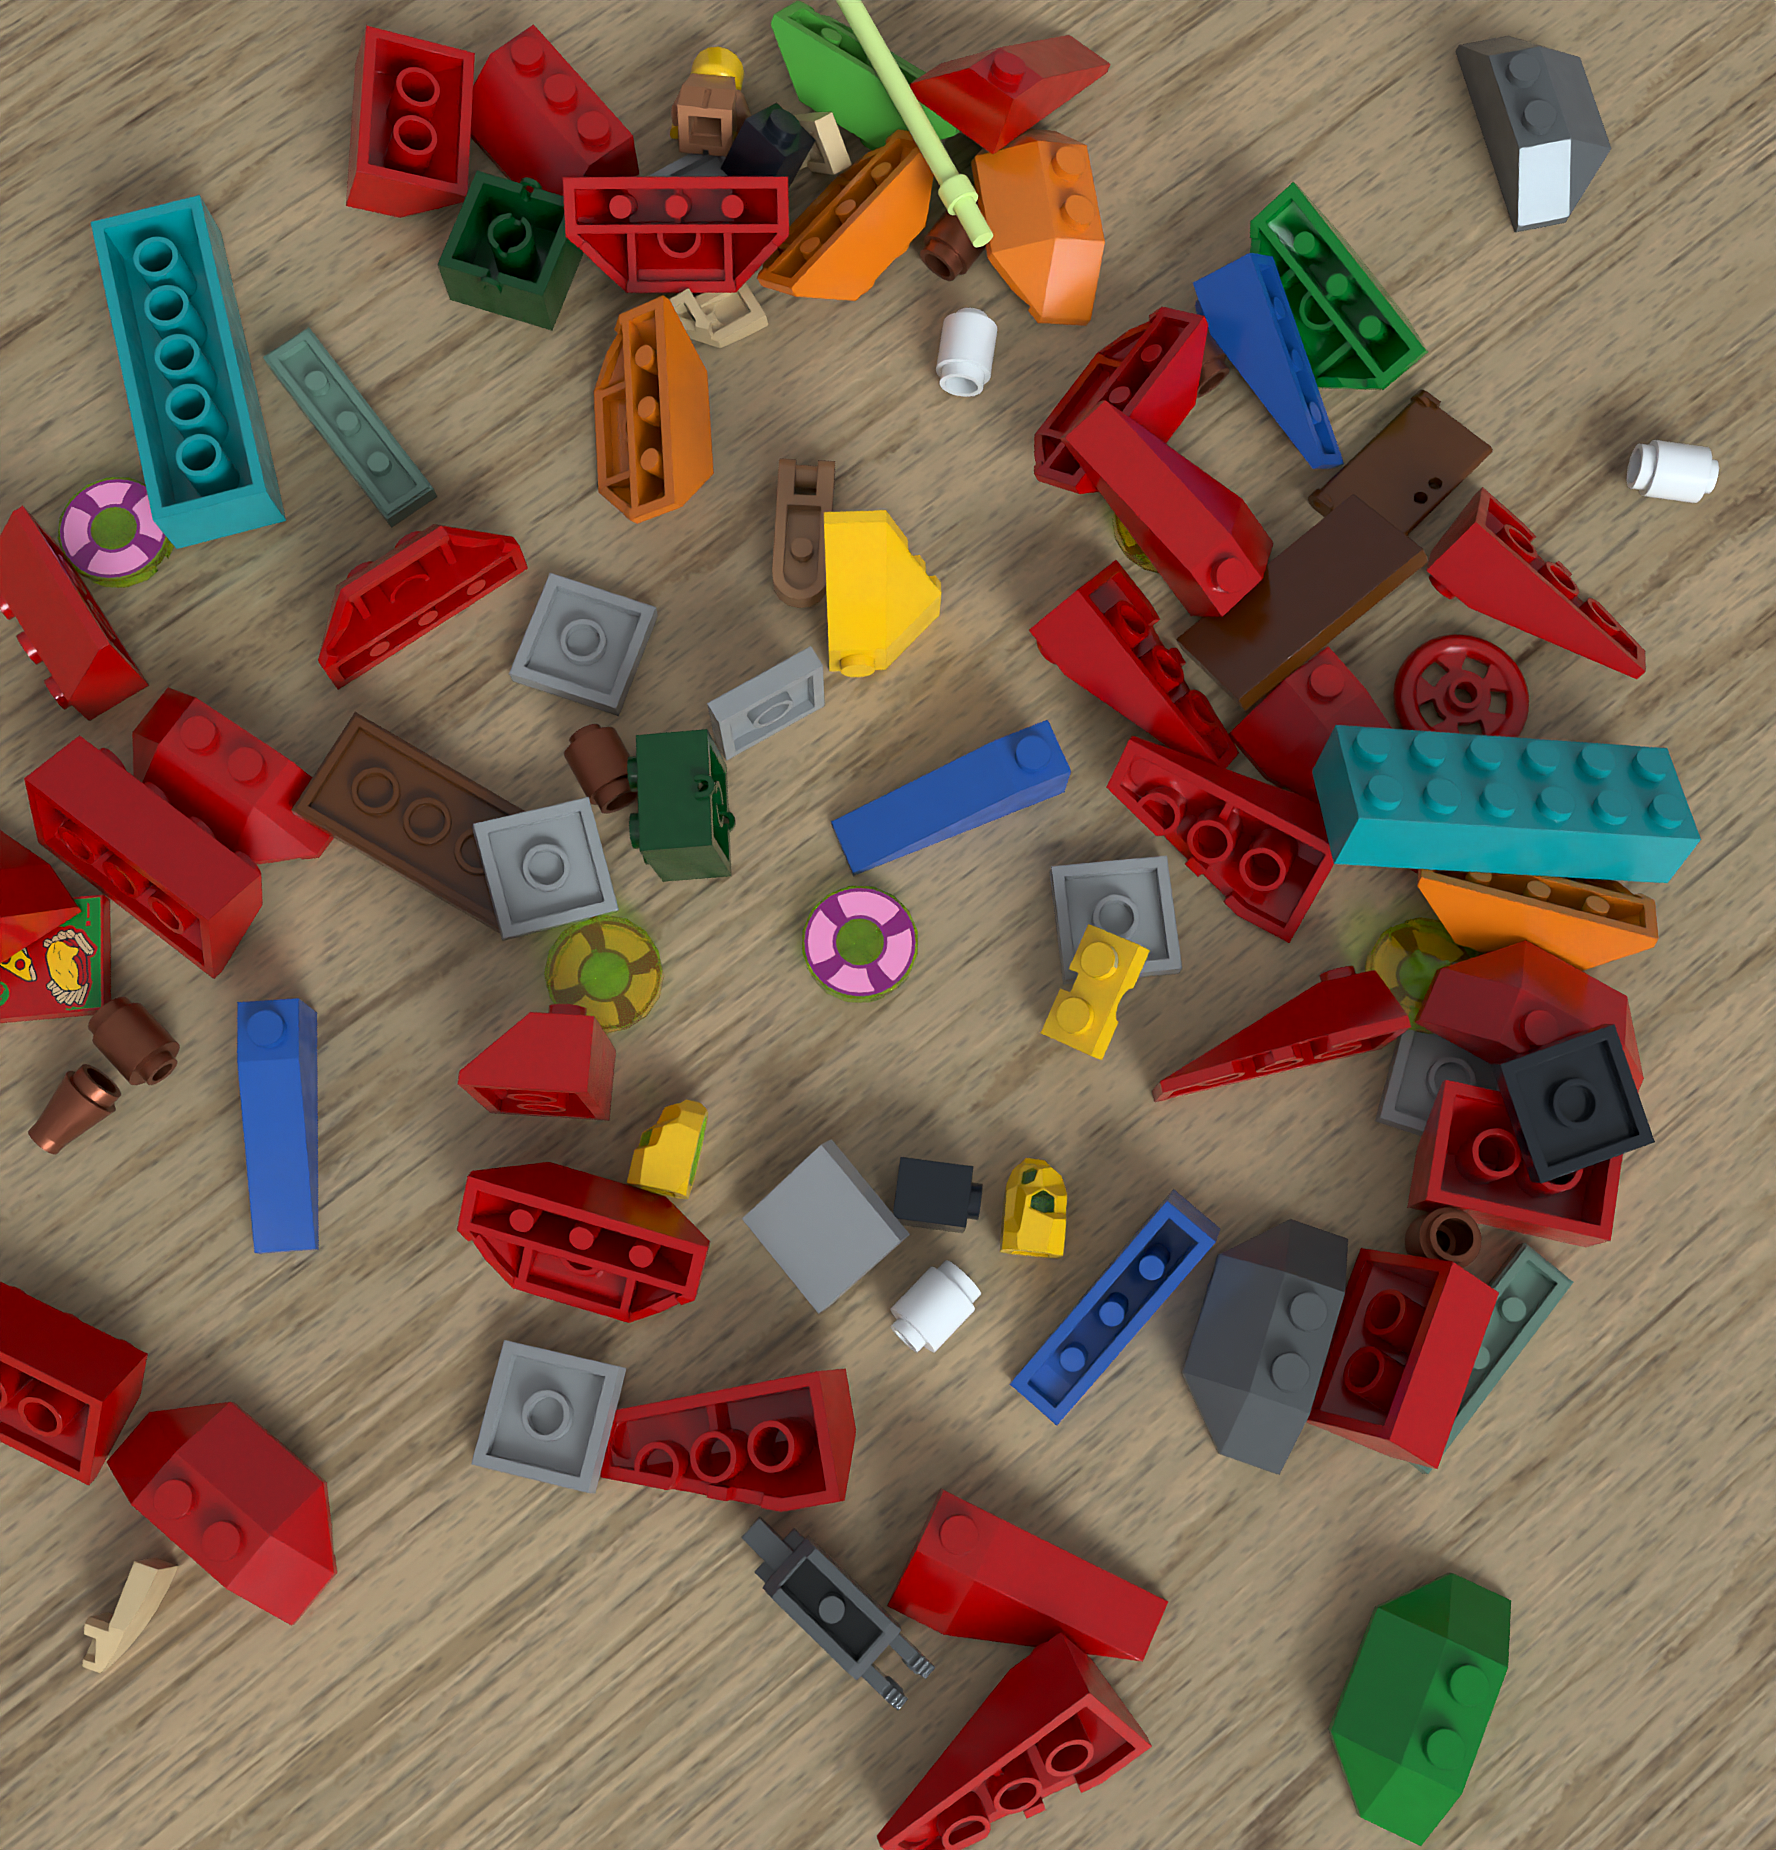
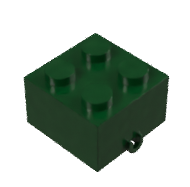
M477 170L437 265L450 300L553 331L584 252L566 237L564 196L543 190L536 180L528 177L522 178L520 183ZM527 186L534 188L533 192L527 191Z
M708 729L636 735V756H629L627 761L630 789L632 792L638 791V813H631L629 817V832L633 849L640 850L645 864L650 865L663 882L732 876L730 832L734 829L736 820L733 814L729 812L727 765ZM724 817L729 819V824L723 823Z

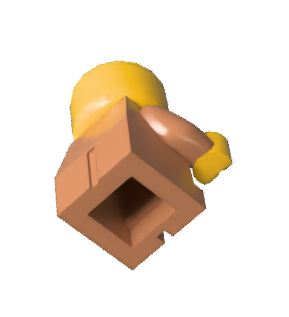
M718 46L708 47L700 51L693 61L690 76L682 84L681 90L672 105L670 137L672 139H679V152L703 155L704 150H708L709 155L726 157L745 119L751 116L744 94L741 92L745 75L743 64L738 56L729 49Z

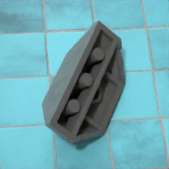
M1512 36L1458 45L1455 52L1514 232L1566 223L1611 150V145L1581 58Z
M1289 1219L1217 1255L1181 1373L1199 1413L1212 1436L1211 1439L1218 1454L1280 1475L1310 1415L1344 1299L1348 1253L1347 1238Z

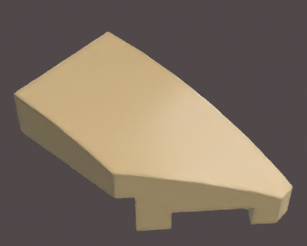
M833 112L794 115L800 125L816 140L799 170L808 167L811 172L834 175L852 165Z
M746 283L736 293H702L694 297L688 288L669 299L689 338L718 348H723L768 326L765 312Z
M158 1558L134 1561L114 1614L106 1612L89 1616L84 1623V1635L93 1637L89 1650L83 1658L84 1668L102 1673L112 1666L132 1645L158 1609L170 1587L178 1565Z

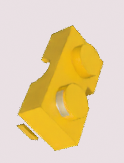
M1088 924L1069 967L1070 970L1078 973L1070 992L1059 989L1041 1034L1102 1060L1118 1025L1116 1019L1118 1004L1125 992L1134 988L1150 950Z

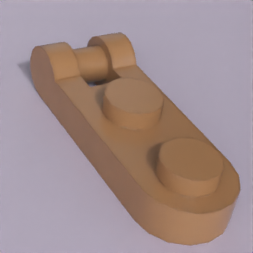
M779 459L772 578L774 591L778 598L791 607H811L820 602L826 594L824 512H833L835 461L818 460V466L797 465L796 459ZM796 487L816 488V495H796Z

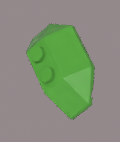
M800 0L773 15L771 27L800 102L812 108L815 112H833L837 126H841L859 137L861 143L870 150L885 146L886 138L898 129L909 131L851 27L830 16L820 15L814 11V8ZM891 52L909 85L926 73ZM919 102L940 140L952 137L960 132Z

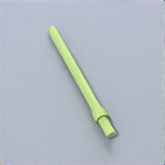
M836 0L939 183L938 195L950 215H957L974 247L986 245L993 238V233L976 204L978 194L965 174H959L864 4L861 0Z

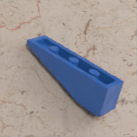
M1248 253L1193 282L1198 297L1195 303L1196 312L1198 315L1205 316L1210 335L1312 469H1333L1344 465L1273 256Z
M1045 720L994 740L831 821V825L852 875L855 876L1065 792L1071 769L1049 721Z
M299 998L237 1002V1065L254 1253L319 1250L317 1012Z
M1173 1189L1011 1381L1010 1385L1054 1424L1058 1425L1216 1243L1220 1228Z

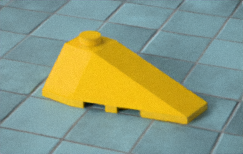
M886 510L824 512L829 672L841 671L843 675L848 677L869 676L875 670H886L939 616L942 594L941 582L936 575L928 576L926 574V563L920 555L913 556L909 552L908 538Z

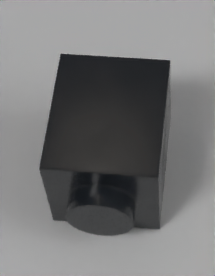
M776 102L745 119L720 169L727 176H788L789 188L816 140L800 125L798 119L793 114L784 110Z
M900 1157L893 1214L903 1226L964 1233L967 1219H979L983 1184L972 1182L974 1166Z

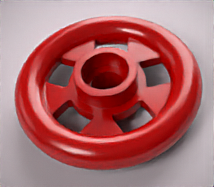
M1443 635L1421 644L1403 661L1394 683V707L1403 730L1459 733L1458 726H1468L1478 722L1482 735L1518 738L1525 726L1529 712L1528 687L1515 661L1497 645L1472 635ZM1465 658L1473 659L1488 667L1483 679L1471 671L1462 670ZM1436 662L1447 673L1441 677L1435 686H1432L1421 676L1431 664ZM1455 689L1466 690L1470 694L1472 702L1463 703L1459 701L1455 696ZM1490 691L1505 693L1506 708L1504 714L1493 713L1488 710L1491 704ZM1429 701L1433 702L1436 712L1444 720L1432 727L1426 722L1419 710L1420 706Z

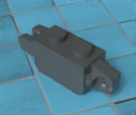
M759 1516L741 1536L764 1560L755 1570V1574L765 1583L762 1588L848 1674L856 1680L862 1676L894 1708L899 1710L908 1698L904 1695L903 1688L892 1677L886 1676L873 1663L888 1645L902 1657L904 1664L916 1675L920 1674L926 1679L935 1669L934 1665L900 1632L901 1625L809 1535L805 1538L793 1528L783 1539Z

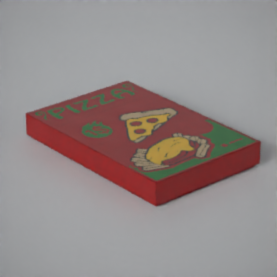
M103 894L73 897L82 912L0 963V1023L94 1015L102 1006L111 1001L109 898Z

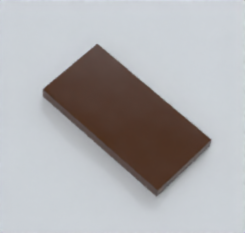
M1352 494L1269 562L1263 579L1223 617L1204 616L1176 640L1181 649L1246 711L1429 561L1422 547L1359 497Z
M354 712L292 808L293 814L500 933L472 826L475 823L526 811L364 716Z

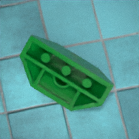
M1292 182L1250 221V253L1273 256L1318 389L1384 390L1428 353L1427 348L1407 316L1343 235L1295 182Z
M1449 1572L1432 1582L1407 1591L1374 1607L1328 1727L1359 1817L1422 1846L1460 1798L1508 1670L1511 1619L1510 1599Z

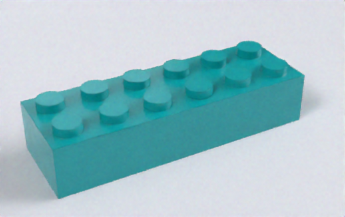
M200 195L90 222L153 521L176 549L286 521L222 233Z
M1335 725L1312 770L1334 864L1668 883L1701 841L1667 748Z

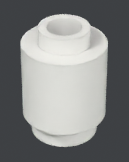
M963 308L956 313L948 315L943 321L936 373L940 377L941 388L953 395L963 397L978 395L983 391L984 384L991 377L998 329L995 322L979 309Z
M1652 440L1649 445L1639 443L1635 446L1629 460L1627 486L1630 489H1638L1641 496L1697 503L1704 493L1709 494L1714 489L1718 478L1719 464L1717 460L1712 459L1709 447Z
M945 1260L938 1269L930 1267L892 1306L890 1310L897 1320L891 1325V1329L914 1352L917 1353L924 1346L929 1351L935 1353L974 1312L973 1302L981 1295V1292L961 1269L952 1262Z

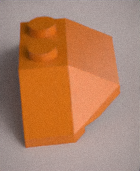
M896 130L886 138L885 146L866 153L840 173L789 226V236L763 263V269L759 271L757 276L761 286L795 297L856 301L873 287L875 280L897 257L907 251L912 240L926 227L934 174L909 131Z
M1028 129L995 154H991L983 148L974 156L971 166L975 189L978 194V207L993 233V238L985 245L988 260L1011 290L1030 306L1028 311L1037 323L1087 326L1092 317L1105 245L1087 145L1057 131Z
M663 295L619 314L614 328L618 334L605 355L594 388L598 492L624 513V516L636 524L683 507L714 474L707 370L671 301Z
M1418 869L1417 886L1455 944L1472 948L1478 952L1489 953L1516 943L1528 941L1583 971L1654 948L1659 939L1655 900L1642 893L1632 894L1616 880Z

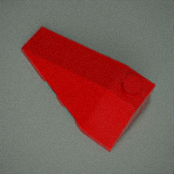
M1065 35L998 47L947 61L934 67L910 83L909 86L919 102L991 154H995L1108 72L1110 63L1072 36Z
M1354 966L1329 970L1319 975L1321 982L1305 990L1161 1080L1152 1090L1154 1102L1380 1050L1411 1028L1410 1020L1376 970L1356 974Z

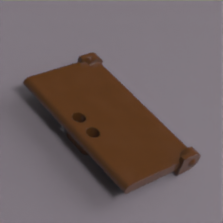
M1421 389L1412 396L1411 402L1321 489H1316L1308 497V501L1312 508L1323 517H1326L1352 494H1355L1401 532L1408 535L1493 452V449L1489 444L1439 408L1441 401L1429 392ZM1436 483L1440 488L1429 487V484Z

